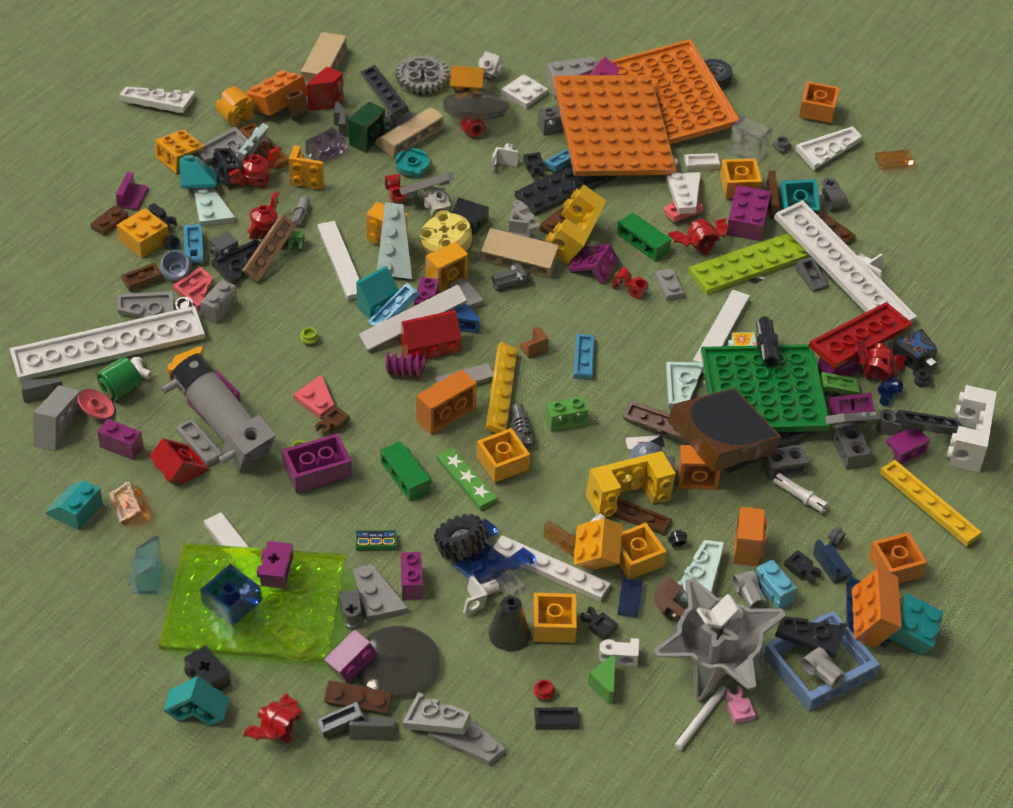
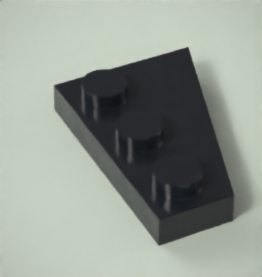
M256 238L211 260L212 266L228 283L234 285L245 274L242 270L261 242Z
M785 616L779 622L775 637L812 651L820 647L827 652L829 657L835 659L848 623L834 625L829 624V621L821 620L820 623L809 622L805 618Z

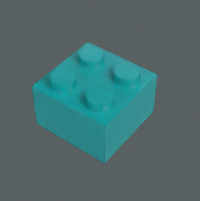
M907 593L900 598L901 628L888 638L922 655L934 647L944 612Z

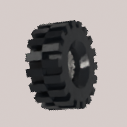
M462 514V517L457 515L452 520L449 518L446 520L447 523H441V528L435 530L434 540L442 558H445V560L451 558V561H456L459 558L460 561L464 560L466 556L470 558L472 557L471 554L479 553V549L483 550L484 544L488 542V535L479 516H474V514L469 516Z

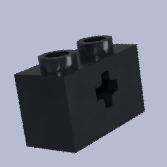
M206 645L184 657L185 667L183 669L188 678L198 676L220 691L231 685L229 671Z

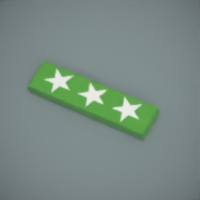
M453 447L436 455V460L479 510L497 502V497Z

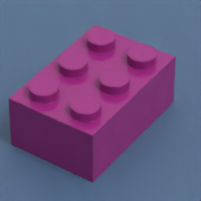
M736 185L728 218L729 229L726 231V235L761 241L771 191Z
M338 433L282 449L283 466L296 493L352 477V461Z

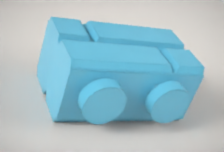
M770 560L756 568L759 588L773 602L777 609H782L795 602L798 588L774 560Z

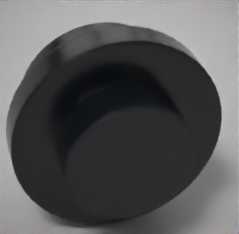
M682 530L673 531L668 537V542L671 543L672 547L683 546L687 543L688 535L686 532H682Z

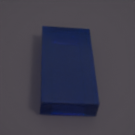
M622 578L617 615L638 618L643 581Z

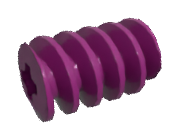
M387 351L385 369L388 375H391L394 370L395 376H398L401 371L403 377L408 372L409 376L413 377L416 372L417 377L421 378L425 368V355L422 360H420L419 354H416L415 358L412 359L411 353L405 358L403 352L400 357H397L396 352L390 357L389 351Z

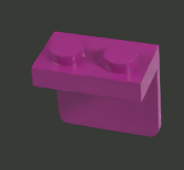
M599 244L591 247L584 246L572 260L568 270L576 272L592 269L600 284L607 281L620 260L611 244Z

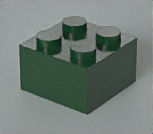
M369 101L354 115H351L348 120L349 145L364 153L368 152L375 145L376 140L386 134V109Z

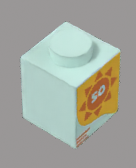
M754 332L732 333L731 340H728V346L757 345Z

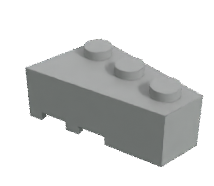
M595 57L547 63L546 80L554 99L557 98L553 85V76L589 75L597 65Z
M58 386L34 411L33 446L56 451L76 413L81 408L78 403L80 390Z

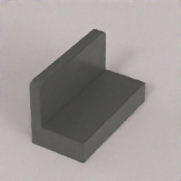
M364 717L365 722L351 721L349 723L350 740L394 741V718Z

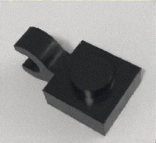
M155 203L149 205V211L168 225V230H170L169 224L177 226L176 218L167 216L166 211L162 207L160 208Z

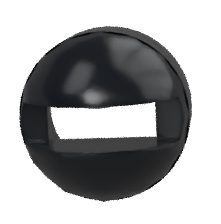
M169 235L165 238L164 244L168 249L176 250L180 246V239L177 236Z

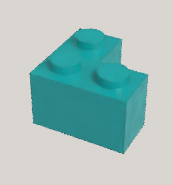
M197 676L169 690L163 711L179 722L195 716L208 726L224 720L230 698Z

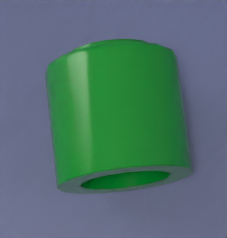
M121 357L97 373L100 389L108 398L115 402L142 385V379L138 370L126 357Z

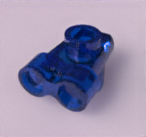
M891 376L886 381L881 382L877 389L881 395L879 399L880 404L887 406L891 402L893 395L902 394V380H897L896 377Z

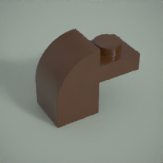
M301 89L284 94L287 103L286 108L290 112L292 119L309 113L307 102Z
M667 575L656 588L655 604L664 617L671 611L670 615L679 621L685 609L677 604L685 590Z

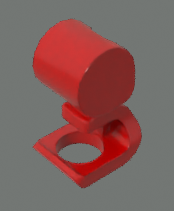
M400 173L384 176L385 189H389L390 202L395 204L406 203V196L401 195L400 188L403 187H400Z
M622 267L613 278L612 288L616 289L622 282V279H624V287H628L629 294L633 298H641L649 288L648 282L640 276L632 279L628 269Z

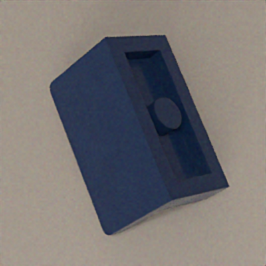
M820 539L816 540L813 556L832 583L836 584L851 578L852 571L833 545L828 544L825 546Z

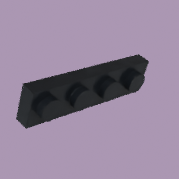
M898 410L895 414L900 425L905 429H916L922 432L929 431L936 434L943 433L952 436L953 433H957L958 426L963 427L957 418L906 410Z

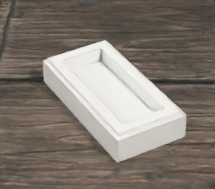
M718 153L684 155L686 170L720 169L721 164Z

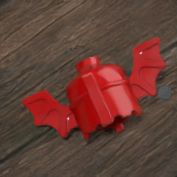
M276 147L272 149L267 160L257 154L245 157L242 164V172L239 169H235L229 173L231 182L233 184L235 182L238 183L240 187L244 183V185L251 184L258 187L262 186L263 189L266 188L269 181V171L274 169L275 162L280 159L279 152L281 148Z
M275 191L272 195L270 206L260 205L252 208L250 211L251 226L247 231L250 234L249 239L254 240L258 239V237L266 236L278 219L276 207L279 203L278 195L280 192Z
M726 218L716 220L715 228L707 220L698 219L691 223L687 235L677 230L668 233V237L672 238L675 244L682 243L685 247L692 244L697 251L704 253V255H709V251L713 248L716 241H719L720 237H726L725 231L729 229V225L726 224Z
M859 339L854 340L856 345L854 353L859 356L860 365L864 364L863 375L865 378L882 379L885 381L890 377V374L892 377H897V372L904 370L903 364L906 358L900 355L894 356L892 350L887 348L885 344L877 343L875 348L867 350L866 342Z
M286 693L280 698L279 702H271L266 707L263 706L257 716L261 719L260 727L249 726L243 732V737H251L256 742L260 739L273 741L274 738L288 744L292 742L290 736L293 730V723L302 719V710L297 707L298 700L292 699Z

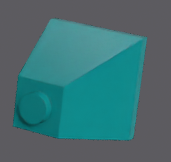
M186 155L180 158L181 189L216 187L217 174L199 157Z

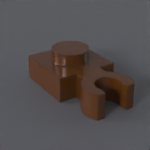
M335 406L322 416V421L316 423L315 430L318 432L320 429H324L323 436L326 437L330 434L332 428L337 431L349 422L350 415Z

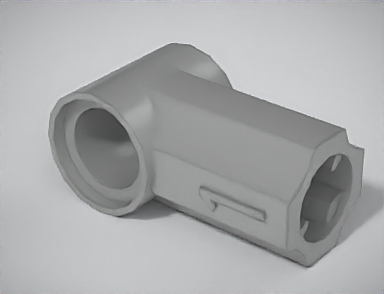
M752 570L733 575L734 589L737 593L742 594L749 609H761L766 605V599L759 588L758 577L755 571Z
M820 647L801 659L802 667L808 674H816L830 687L836 688L845 678V673L830 661L827 652Z

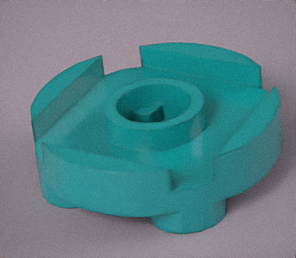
M413 148L407 152L403 150L396 156V171L406 176H412L415 179L420 178L430 167L428 154L420 149Z

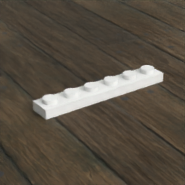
M503 535L492 548L493 555L596 601L601 602L610 589L609 582Z

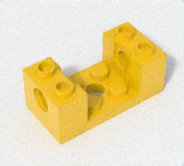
M585 185L580 190L576 189L573 192L571 200L568 198L562 206L564 210L561 215L566 219L562 223L558 222L553 229V233L550 232L544 240L548 243L559 245L557 259L566 265L585 245L607 202Z
M663 451L592 468L589 471L586 497L595 514H602L605 517L612 516L617 511L618 506L616 503L620 493L637 490L642 487L652 504L663 503L671 498L676 473Z

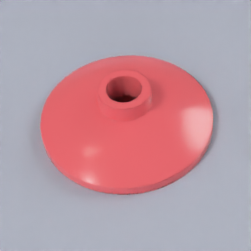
M84 389L79 393L78 403L90 416L98 419H107L114 413L113 403L102 392L94 389Z

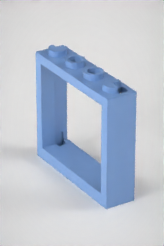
M834 611L824 616L820 615L816 620L812 621L820 623L821 620L829 621V624L834 625L844 623ZM846 627L841 644L860 666L845 673V678L836 688L830 687L826 683L811 692L780 656L799 645L778 638L766 644L764 652L766 661L809 712L877 677L880 663L866 647L855 639V635L848 627Z

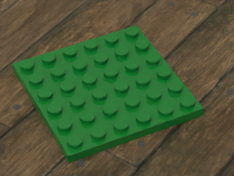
M809 344L778 345L779 364L773 368H767L762 364L761 353L757 349V345L701 347L700 353L707 395L735 388L776 432L830 430V424H826L825 416H828L816 358L814 351L808 347Z

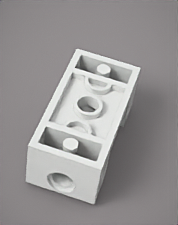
M966 385L964 392H960L958 398L960 405H956L954 416H957L962 426L976 429L958 426L957 433L952 434L950 444L953 446H949L947 457L950 458L949 466L980 473L988 447L996 391Z

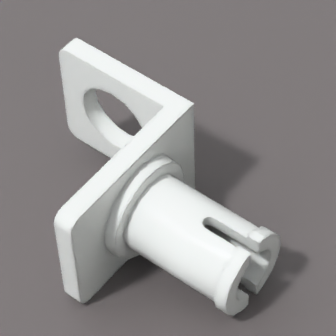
M509 143L504 148L496 147L492 156L491 171L495 170L497 164L518 165L519 151L515 150V146L512 143L510 147Z
M864 254L858 255L882 280L883 255L880 254L873 259L868 258Z
M471 576L467 591L472 597L466 599L463 613L467 615L483 609L487 595L499 592L498 582L491 580L490 582L479 584L475 577ZM476 601L477 604L474 607L469 608L470 605Z
M729 594L712 610L700 607L697 609V612L707 626L720 629L729 620L738 622L743 618L742 609L737 606Z

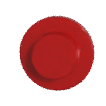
M542 679L535 684L533 692L538 699L549 700L555 694V687L551 681Z

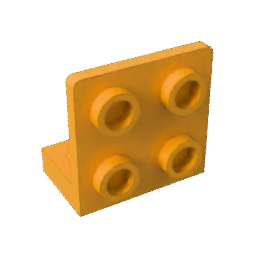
M179 130L156 139L155 157L177 174L180 172V158L203 150L204 145L185 130Z
M294 145L289 157L290 185L324 190V162L304 159V154H301V146Z

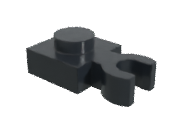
M540 152L523 154L526 170H531V177L535 178V173H539L543 177L544 163Z
M799 550L784 562V566L798 577L806 576V580L811 584L815 581V577L812 575H816L818 578L822 575V571L819 568L812 567L813 561Z
M588 606L587 609L590 615H586L583 612L580 613L581 621L589 623L588 629L603 641L618 629L617 622L604 612L600 615L596 614V610L592 606Z

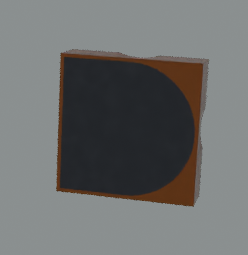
M735 388L675 403L668 419L669 424L694 448L697 455L713 472L735 466L743 461L756 460L773 455L781 438Z

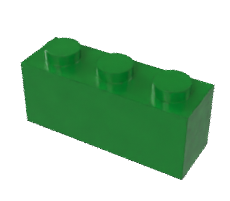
M634 212L618 221L617 235L656 262L670 252L671 238Z
M399 441L380 449V463L409 501L430 493L431 477L427 472L423 471L420 462L413 458L408 447H405Z

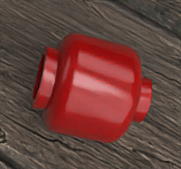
M475 113L464 115L460 121V127L463 132L472 138L480 136L485 129L484 121Z

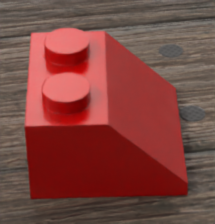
M326 66L307 83L309 111L335 108V102L341 103L344 100L343 73Z
M162 438L149 456L154 462V466L163 472L164 478L170 483L184 484L209 470L208 466L189 444Z

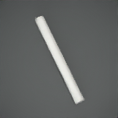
M724 686L718 687L674 746L677 750L681 751L726 693Z

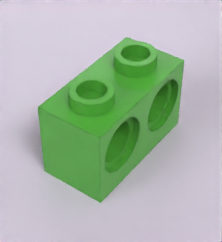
M583 396L546 403L545 419L550 432L586 426L589 409Z

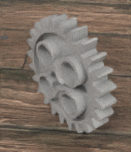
M419 54V57L413 55L412 59L407 57V61L402 60V63H398L395 72V78L397 83H400V87L404 86V90L410 89V92L415 90L416 94L420 91L423 94L426 91L432 93V90L437 92L438 88L442 89L443 85H446L449 77V70L447 65H444V61L440 62V58L435 60L434 56L428 58V55L422 57L421 54ZM420 66H423L424 82L421 81Z

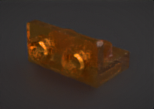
M127 481L109 493L122 525H127L139 516H143L146 520L150 518L148 513L149 506L143 500L142 496L144 494L138 485L134 486L130 481Z

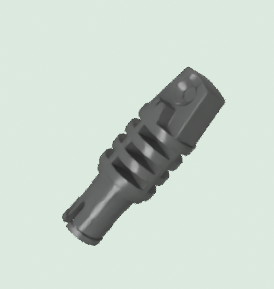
M516 403L512 406L514 415L512 420L513 429L525 448H531L532 431L530 421L525 415L524 405L520 403L519 409V404Z

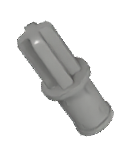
M301 197L298 205L294 208V215L291 221L296 226L301 225L304 217L308 214L307 209L311 202L308 197Z

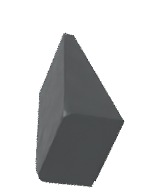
M812 257L797 261L794 268L812 292L829 287L816 261Z
M62 379L23 380L22 396L24 402L47 398L58 386H63Z

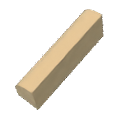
M321 32L301 70L305 81L309 82L326 66L337 70L347 51V38L345 35Z
M428 108L379 137L375 144L392 158H395L399 152L407 151L443 129L444 116L437 110Z
M490 228L481 250L482 261L508 268L519 263L523 265L528 273L551 278L557 260L559 245Z

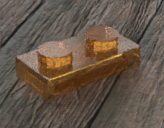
M908 149L876 152L875 155L880 169L912 166L914 161Z
M548 520L544 524L543 538L574 557L576 536L564 530L560 525Z

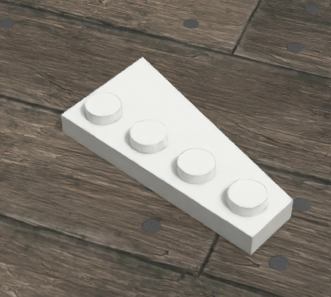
M125 87L120 94V101L129 104H140L145 107H155L160 110H170L175 113H184L195 98V91H189V94L181 93V90H174L173 93L164 92V89L149 91L148 88Z
M852 126L797 144L795 150L815 170L861 142L862 136Z
M676 172L666 175V181L678 214L696 213L700 172Z

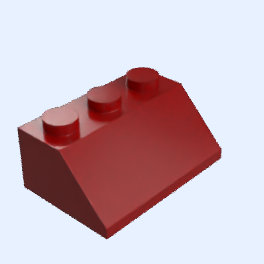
M455 310L401 321V348L405 358L408 357L409 353H411L412 359L415 358L416 354H419V358L422 360L424 355L425 359L461 351L462 338Z

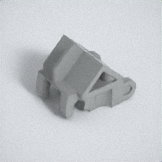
M519 200L514 201L509 220V233L528 238L534 237V231L539 230L541 224L539 222L531 224L534 223L535 216L530 212L529 207Z

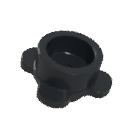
M929 370L913 371L915 376L914 383L917 386L926 387L932 384L933 380L930 377L931 372Z

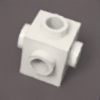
M485 51L483 57L478 62V67L485 68V77H498V74L502 72L504 59Z
M434 187L433 190L427 191L424 205L429 209L431 217L440 211H449L451 207L450 195L446 193L444 187Z

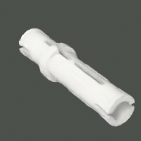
M781 473L776 476L781 481L776 478L774 479L773 484L802 500L804 505H810L821 514L826 511L823 507L828 508V502L817 497L813 491H807Z

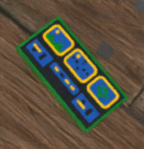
M356 530V551L396 550V530Z

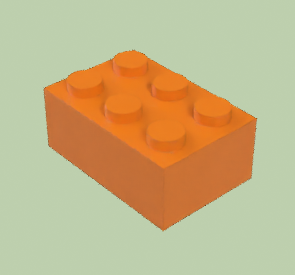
M282 70L277 72L275 76L264 79L263 83L252 86L245 93L254 100V112L271 116L287 107L285 93L301 89L304 96H306L307 87L303 75Z
M461 369L446 379L437 382L427 390L421 391L416 395V421L431 435L476 409L477 383Z
M877 568L852 588L855 639L874 648L901 628L898 576Z

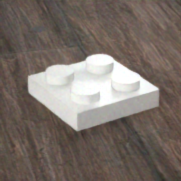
M523 74L505 86L501 94L527 109L546 96L548 88Z

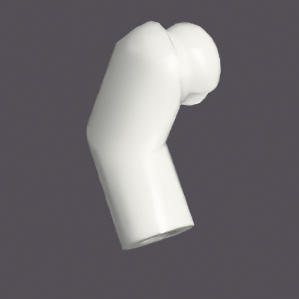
M133 357L131 362L138 370L141 378L149 380L152 376V371L143 368V360L140 357Z

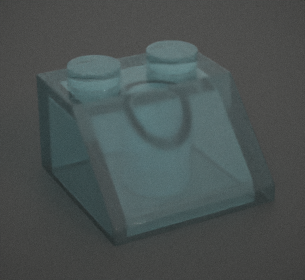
M154 536L137 547L135 557H131L130 566L132 573L128 574V585H131L133 594L158 595L162 569L159 536Z

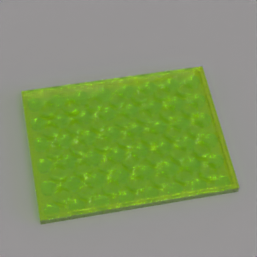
M183 543L159 639V650L194 652L206 645L213 654L325 662L324 659L329 655L339 593L346 564V554L294 551V559L286 589L262 587L260 578H257L258 565H262L261 554L263 548Z

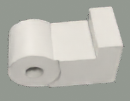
M631 638L630 643H617L610 639L602 641L599 647L600 661L604 662L609 657L615 656V665L637 667L639 639Z

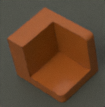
M540 327L533 328L532 339L521 343L520 348L527 358L534 357L548 351L549 338Z

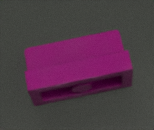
M132 172L126 173L115 196L118 207L137 211L148 191V186L136 184L134 173Z
M906 429L888 438L886 444L895 452L893 460L903 465L927 453L931 439L922 431Z

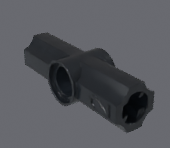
M762 316L756 321L757 349L760 350L762 364L767 368H773L779 364L777 350L778 335L774 332L773 320L769 319L768 316Z

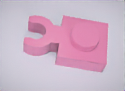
M740 686L737 687L736 695L732 694L730 689H727L726 699L729 701L727 708L734 724L755 720L756 715L749 698L742 699V688Z

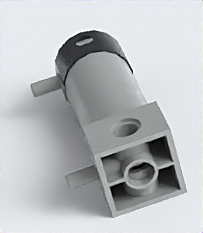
M193 354L174 368L170 375L172 381L162 386L161 389L163 393H168L177 387L225 443L222 451L224 455L219 457L221 464L230 461L240 472L270 453L276 434L260 415L254 418L250 416L202 354Z

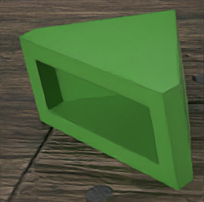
M615 656L606 659L589 671L588 685L608 704H612Z

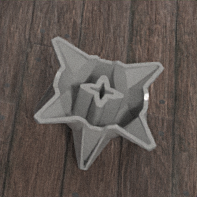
M695 578L686 580L688 608L684 611L670 637L654 649L656 657L687 658L692 664L694 695L699 700H703L721 678L727 674L748 690L756 688V680L762 681L766 676L763 635L786 616L782 609H749L744 605L737 604L743 611V618L740 621L729 620L721 629L707 626L697 612V609L700 607L712 610L723 598H717Z

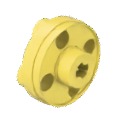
M444 210L438 212L435 217L424 224L419 231V237L427 255L454 242L467 251L472 243V230L466 218Z

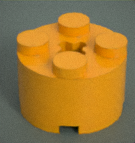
M237 86L226 89L221 94L223 96L221 100L218 99L216 101V111L233 127H237L245 120H251L254 116V100Z

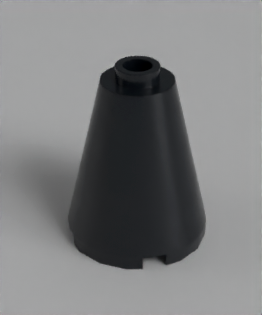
M507 596L502 599L489 627L490 642L498 649L501 647L509 652L520 650L526 646L530 638V627L522 602L515 596Z

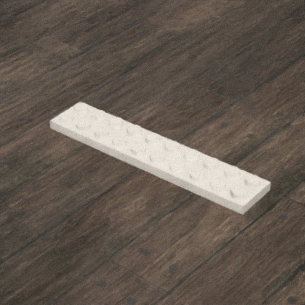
M800 201L775 213L774 219L865 312L887 302L912 323L916 321L917 316L804 201Z
M192 306L10 348V353L18 381L20 382L204 339L205 333L196 308Z

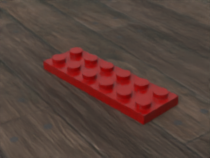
M885 302L811 340L808 347L835 369L858 357L854 353L856 349L855 339L866 342L867 350L875 348V344H883L911 329L913 323L889 303Z

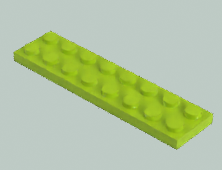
M789 233L690 266L688 273L703 292L708 295L796 264L797 261L811 256Z

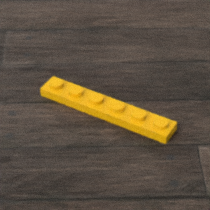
M502 341L497 347L485 428L496 434L505 431L507 428L518 350Z
M896 460L881 468L880 474L966 547L981 536L982 532Z

